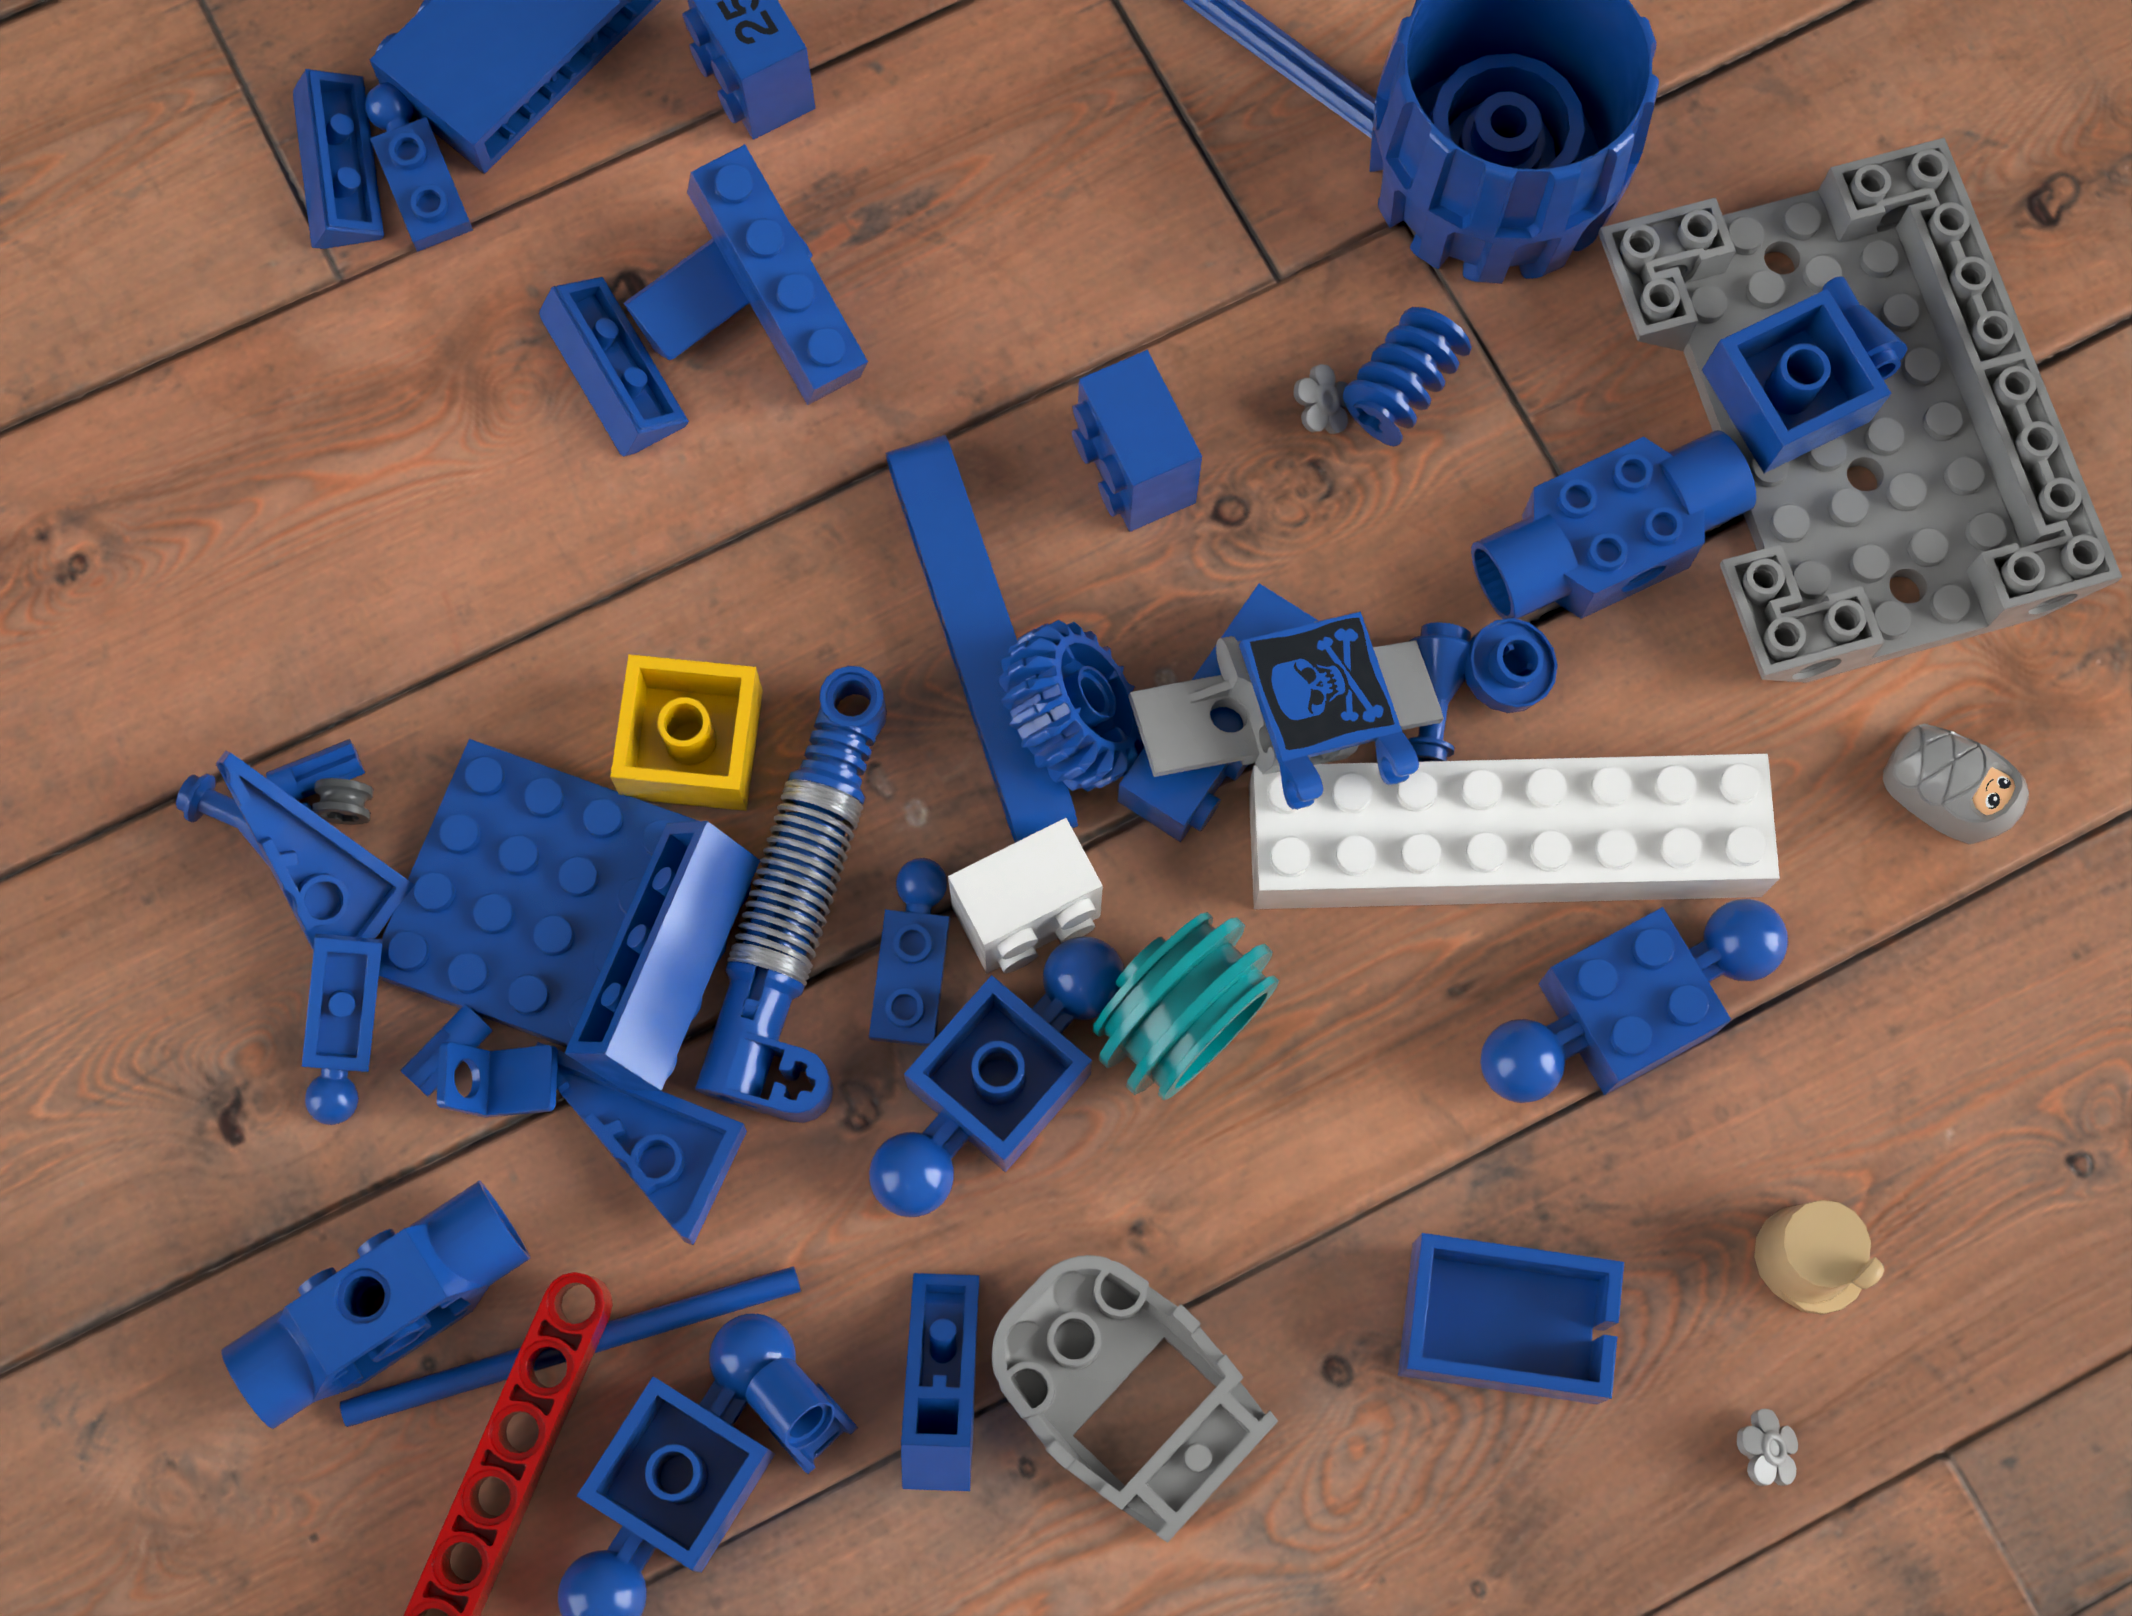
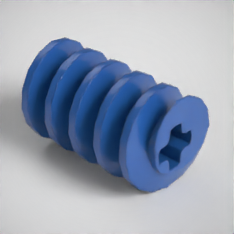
M1411 307L1404 311L1399 325L1390 329L1385 343L1379 345L1373 351L1371 361L1361 366L1357 374V380L1348 383L1342 396L1349 413L1375 439L1392 447L1400 445L1403 435L1396 425L1407 429L1414 427L1417 422V416L1412 408L1418 410L1428 409L1431 404V398L1426 390L1439 392L1444 388L1446 381L1441 372L1453 374L1458 370L1460 363L1455 354L1461 356L1470 354L1472 347L1468 336L1459 325L1437 311L1424 307Z

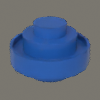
M1514 618L1495 620L1477 632L1470 640L1471 647L1465 662L1464 671L1466 683L1475 697L1489 708L1505 713L1525 711L1545 698L1555 684L1558 664L1554 648L1544 633L1529 622Z

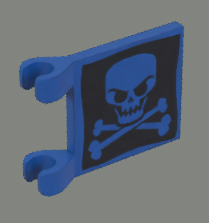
M1361 611L1241 640L1239 647L1280 766L1284 797L1291 809L1298 810L1309 807L1314 803V799L1319 798L1323 794L1324 788L1320 775L1309 759L1314 756L1375 741L1378 768L1384 783L1394 785L1405 782L1409 775L1418 770L1419 761L1417 754L1402 732Z

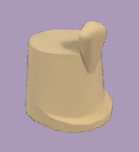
M1820 1200L1782 1208L1765 1220L1756 1237L1754 1258L1760 1277L1775 1295L1802 1312L1823 1315L1844 1309L1858 1297L1862 1289L1875 1285L1881 1279L1885 1269L1876 1257L1870 1259L1871 1240L1864 1222L1855 1211L1839 1202Z

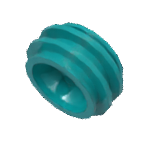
M1208 912L1199 914L1180 928L1167 941L1162 936L1153 940L1129 963L1116 980V985L1120 989L1100 1013L1093 1025V1032L1098 1037L1103 1035L1109 1037L1099 1055V1061L1106 1068L1119 1064L1127 1057L1137 1065L1126 1084V1088L1134 1095L1145 1091L1152 1084L1156 1083L1160 1087L1158 1096L1163 1101L1171 1098L1193 1080L1230 1044L1276 990L1279 980L1274 975L1266 978L1261 973L1270 961L1273 951L1266 944H1261L1243 956L1234 947L1243 935L1245 924L1237 917L1228 919L1215 929L1212 926L1213 917Z

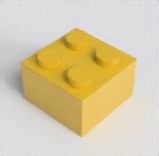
M628 654L610 775L618 794L631 796L642 801L747 811L763 694L756 667Z

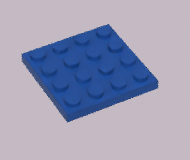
M469 739L408 877V880L414 886L393 911L383 934L379 979L459 1009L466 1004L478 1016L567 1048L666 824L696 822L698 820L631 796L619 795L617 791Z

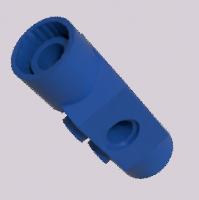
M1720 430L1713 431L1670 452L1665 451L1647 438L1641 437L1534 487L1522 514L1521 521L1472 544L1471 557L1476 576L1489 603L1502 619H1519L1553 602L1558 603L1582 619L1689 569L1705 543L1706 530L1754 508L1756 504L1754 479L1749 465L1737 444Z
M480 1180L410 1225V1227L404 1228L396 1234L393 1229H388L373 1236L358 1248L357 1253L360 1258L342 1270L336 1272L335 1268L332 1267L315 1274L298 1288L301 1295L299 1298L221 1350L223 1361L239 1391L253 1411L268 1427L276 1428L315 1401L360 1387L473 1312L490 1285L531 1259L510 1220ZM385 1292L382 1307L375 1314L371 1315V1305L374 1299L380 1293Z

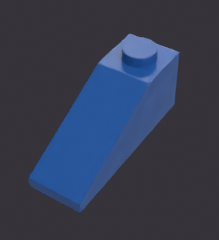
M913 1273L901 1436L902 1489L970 1491L979 1275Z

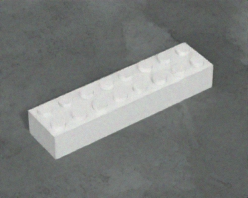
M1768 754L1419 762L1418 770L1409 775L1405 782L1394 785H1387L1383 782L1378 763L1317 764L1314 767L1320 775L1324 788L1323 794L1319 798L1314 799V803L1311 806L1298 810L1291 809L1287 805L1280 772L1263 775L1259 768L1254 765L1248 786L1254 909L1762 897L1780 879Z

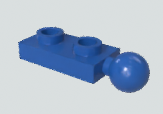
M388 82L380 83L373 87L366 97L365 110L370 121L376 127L387 132L371 137L370 140L417 252L473 231L427 117L409 123L413 116L414 108L404 94Z
M916 858L904 864L896 878L898 895L906 903L905 911L885 909L869 1038L874 1041L928 1047L936 1038L950 918L949 916L931 915V908L938 904L946 893L947 877L944 870L931 859Z
M315 934L301 1067L322 1068L321 1075L310 1083L305 1094V1105L309 1114L322 1124H340L354 1114L359 1097L356 1086L348 1078V1070L369 1072L382 939Z

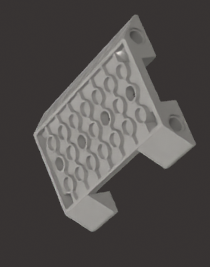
M1945 138L1831 167L1817 191L1722 215L1715 197L1600 228L1598 234L1637 341L1684 352L1712 431L1720 430L1726 433L1737 444L1751 470L1756 487V504L1753 509L1743 514L1757 551L1724 559L1721 561L1720 567L1762 680L1807 683L2039 619L2116 583L2122 578ZM1771 252H1780L1787 255L1794 264V271L1789 274H1778L1770 270L1765 263L1764 255ZM1842 276L1846 279L1859 304L1865 306L1907 346V352L1901 360V366L1898 371L1884 380L1892 394L1869 423L1773 470L1763 473L1702 369L1719 340L1821 292L1823 286L1829 280ZM1854 466L1867 468L1874 474L1877 480V489L1872 491L1856 489L1848 480L1847 469ZM1905 577L1913 581L1919 589V601L1904 603L1896 599L1890 590V579Z

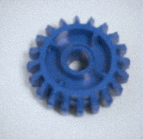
M1060 620L1051 624H1044L1037 629L1034 628L1019 637L1018 642L1009 647V654L1001 659L1004 673L998 679L1000 686L1007 693L1001 702L1004 707L1010 710L1013 720L1009 726L1018 730L1022 738L1021 747H1028L1033 753L1037 768L1046 766L1050 778L1055 783L1064 781L1065 785L1072 791L1083 788L1088 792L1096 787L1103 788L1125 776L1144 749V745L1128 698L1130 692L1135 689V686L1129 684L1123 674L1124 666H1118L1113 660L1111 648L1108 646L1101 647L1096 635L1092 631L1083 632L1077 623L1072 622L1066 625Z

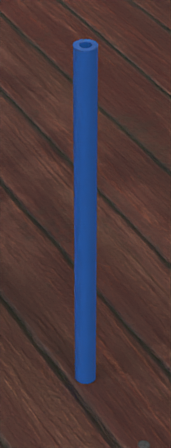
M795 1267L785 1268L608 1321L595 1353L801 1292ZM520 1348L340 1401L343 1422L346 1427H351L507 1380ZM556 1348L546 1349L536 1359L534 1371L564 1363L566 1359Z

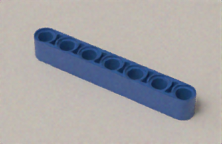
M938 436L886 452L891 477L1014 842L1016 843L1064 818H1067L1072 829L1078 827L1073 802L1064 781L1055 783L1050 778L1046 766L1037 768L1033 753L1028 747H1021L1022 738L1018 730L1009 726L1013 719L1010 710L1002 705L1001 700L1007 693L1000 686L998 678L1004 673L1001 659L1009 654V647L1018 641L947 436Z

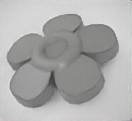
M1324 364L1314 366L1310 370V378L1300 379L1294 386L1295 400L1305 407L1301 415L1302 424L1312 433L1322 431L1324 428L1330 434L1340 433L1348 424V417L1343 409L1346 406L1342 396L1347 383L1344 381L1335 383V374L1331 367Z
M1756 1410L1751 1415L1752 1426L1742 1427L1737 1433V1447L1739 1451L1751 1459L1747 1467L1748 1476L1758 1486L1770 1485L1773 1481L1780 1486L1789 1485L1795 1479L1797 1470L1794 1460L1789 1456L1795 1454L1798 1450L1796 1435L1791 1427H1780L1779 1420L1772 1410Z

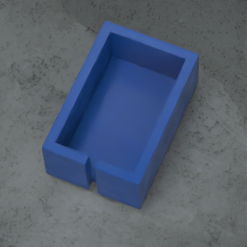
M1422 1233L1412 1243L1398 1376L1596 1405L1612 1399L1618 1336L1602 1335L1592 1341L1593 1330L1605 1331L1619 1323L1624 1262Z

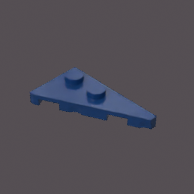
M225 750L216 762V766L313 952L316 933L375 939L391 918L393 911L411 891L414 884L231 752Z
M537 1042L536 1046L545 1045L540 1042ZM558 1050L557 1090L681 1239L688 1244L694 1245L747 1133L744 1123L663 1091L621 1090L566 1055L565 1052Z

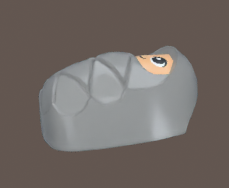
M1920 724L1904 736L1892 752L1883 770L1885 788L1895 800L1937 831L1967 844H1974L1994 838L2011 829L2024 814L2029 800V790L2025 778L2007 759L1981 743L1961 736L1951 730L1928 724Z

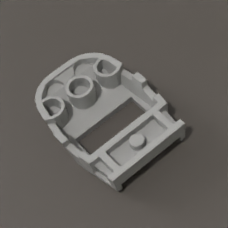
M1085 1255L1063 1260L1042 1274L1004 1315L996 1330L992 1345L994 1375L1007 1400L1046 1447L1045 1450L1061 1466L1168 1543L1274 1427L1278 1420L1270 1410L1267 1414L1263 1412L1240 1382L1244 1378L1227 1355H1223L1201 1329V1323L1181 1304L1176 1306L1149 1287L1147 1280L1125 1265L1111 1261L1106 1257ZM1165 1339L1216 1388L1125 1486L1073 1435L1152 1350Z

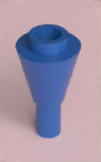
M1839 276L1829 280L1823 286L1822 291L1825 289L1829 290L1883 380L1891 377L1901 366V360L1907 352L1906 344L1865 306L1859 304L1844 277Z

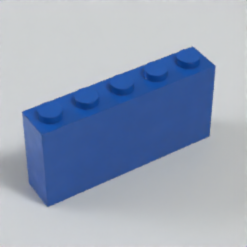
M424 0L417 14L398 33H392L384 38L379 44L375 55L369 60L379 84L388 82L400 90L413 106V116L418 120L427 117L430 127L436 135L485 174L661 0Z

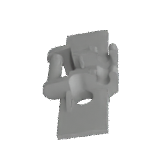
M1229 636L1217 640L1216 654L1222 675L1130 692L1128 698L1154 777L1241 761L1242 765L1255 763L1263 775L1280 772V766L1239 647L1241 641L1237 642L1235 637ZM1417 641L1373 647L1401 729L1406 730L1441 723L1444 717ZM1218 707L1233 709L1242 718L1243 728L1237 732L1222 731L1213 724L1210 712ZM1358 746L1314 756L1309 759L1313 765L1347 759L1356 752Z

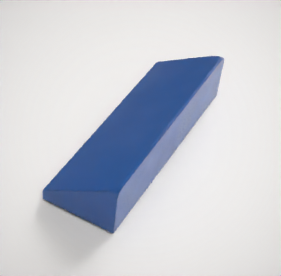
M305 69L294 87L293 101L312 248L327 249L381 240L384 237L373 146L370 140V123L365 110L366 93L364 77Z
M792 226L809 258L813 256L812 252ZM713 238L624 302L625 307L653 350L667 360L676 358L749 304Z
M598 277L553 286L540 309V318L619 453L623 457L635 454L686 427L689 422L604 278Z

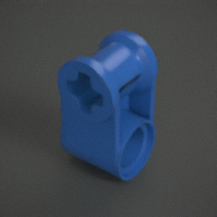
M779 1358L767 1364L752 1378L747 1387L745 1395L747 1403L769 1427V1432L807 1474L816 1468L814 1459L843 1432L851 1435L858 1429L857 1425L819 1383L815 1385L797 1363L790 1358Z

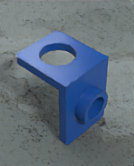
M452 1041L443 1042L440 1044L437 1105L440 1108L485 1118L553 1111L556 1106L558 1049L551 1045L488 1051ZM461 1060L468 1064L472 1073V1088L466 1097H463L458 1092L454 1078L455 1069Z

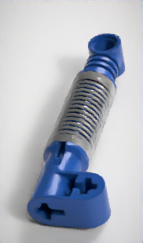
M846 666L836 669L826 677L821 686L819 698L821 705L814 723V727L817 730L812 731L809 739L812 745L807 746L804 754L808 760H803L800 768L790 773L784 785L785 788L780 798L785 804H780L777 807L781 814L774 816L773 819L778 825L770 828L775 836L767 838V842L771 846L763 849L767 857L760 859V864L764 868L756 871L761 879H756L752 882L758 890L750 891L749 895L755 901H748L745 904L747 909L752 912L747 911L742 914L743 919L747 922L739 924L738 927L744 933L735 935V939L739 943L732 945V951L729 953L730 957L727 959L728 963L725 972L730 983L695 1087L696 1091L711 1098L790 1122L805 1123L817 1119L826 1112L833 1097L834 1087L832 1080L821 1059L804 1048L780 1042L779 1038L791 1001L802 995L807 984L806 980H808V974L813 966L810 960L816 956L813 949L820 945L817 938L823 935L820 927L825 926L827 923L824 916L830 913L828 905L834 901L831 896L837 891L834 884L841 880L838 873L844 869L842 862L848 858L845 852L851 848L849 841L854 838L852 831L857 828V823L863 810L862 805L865 796L860 788L862 779L859 776L864 775L867 764L864 761L869 760L872 752L869 746L874 745L877 735L886 723L887 709L880 681L872 672L857 666ZM853 694L862 695L870 701L867 710L854 717L845 716L837 710L840 701L846 696ZM773 1056L782 1058L779 1070L786 1080L796 1081L800 1072H806L810 1084L814 1087L812 1092L800 1091L797 1100H791V1095L787 1088L779 1082H774L769 1100L760 1098Z

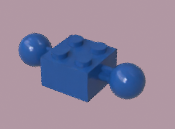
M1753 899L1733 900L1719 907L1711 915L1705 926L1703 941L1688 949L1667 912L1661 907L1550 967L1538 984L1559 1019L1547 1026L1533 1020L1516 1019L1505 1022L1494 1029L1483 1045L1480 1058L1481 1070L1487 1084L1496 1094L1506 1100L1517 1103L1538 1101L1553 1092L1560 1083L1565 1069V1060L1579 1053L1601 1091L1606 1095L1709 1039L1732 1020L1709 982L1721 975L1737 981H1756L1773 973L1782 963L1788 948V934L1782 918L1773 908L1761 901Z
M1086 936L1071 938L1058 945L1051 952L1044 966L1043 986L1045 994L1032 1009L991 975L904 1073L907 1088L938 1115L922 1133L905 1132L897 1134L886 1140L875 1152L870 1164L869 1181L874 1196L884 1208L903 1217H920L939 1208L950 1194L954 1181V1168L951 1159L967 1141L971 1142L1006 1173L1091 1075L1092 1060L1064 1037L1062 1032L1074 1019L1089 1020L1098 1018L1102 1010L1120 989L1116 985V980L1125 967L1121 957L1112 946L1100 939Z
M744 1314L731 1319L719 1329L712 1341L709 1353L710 1369L715 1380L699 1405L654 1376L651 1378L577 1494L578 1498L613 1519L622 1527L607 1550L587 1553L575 1560L565 1571L558 1588V1606L561 1616H642L646 1605L647 1588L641 1572L656 1548L690 1570L702 1573L775 1456V1453L734 1428L733 1425L747 1405L745 1395L752 1378L767 1364L779 1358H790L796 1362V1351L792 1337L787 1329L777 1320L762 1314Z

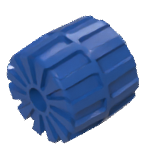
M1416 0L1411 16L1403 18L1396 31L1382 70L1374 106L1370 172L1383 170L1378 208L1389 228L1404 220L1416 233L1410 249L1417 257L1436 269H1439L1448 257L1463 261L1464 278L1474 282L1502 284L1511 266L1519 265L1521 275L1526 279L1539 278L1564 267L1573 250L1581 251L1598 237L1600 228L1606 225L1628 188L1643 153L1659 88V79L1652 74V62L1657 42L1648 18L1640 17L1629 0Z

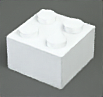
M1067 818L948 876L952 909L986 974L1000 967L1003 973H1010L1026 966L1038 957L1035 949L1057 938L1060 943H1063L1071 938L1085 936L1095 928L1093 920L1101 915L1103 885Z

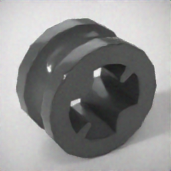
M326 778L316 781L314 791L320 795V802L314 803L311 811L325 821L332 823L358 825L370 821L371 812L365 808L364 804L365 801L373 798L374 789L371 786L354 780Z

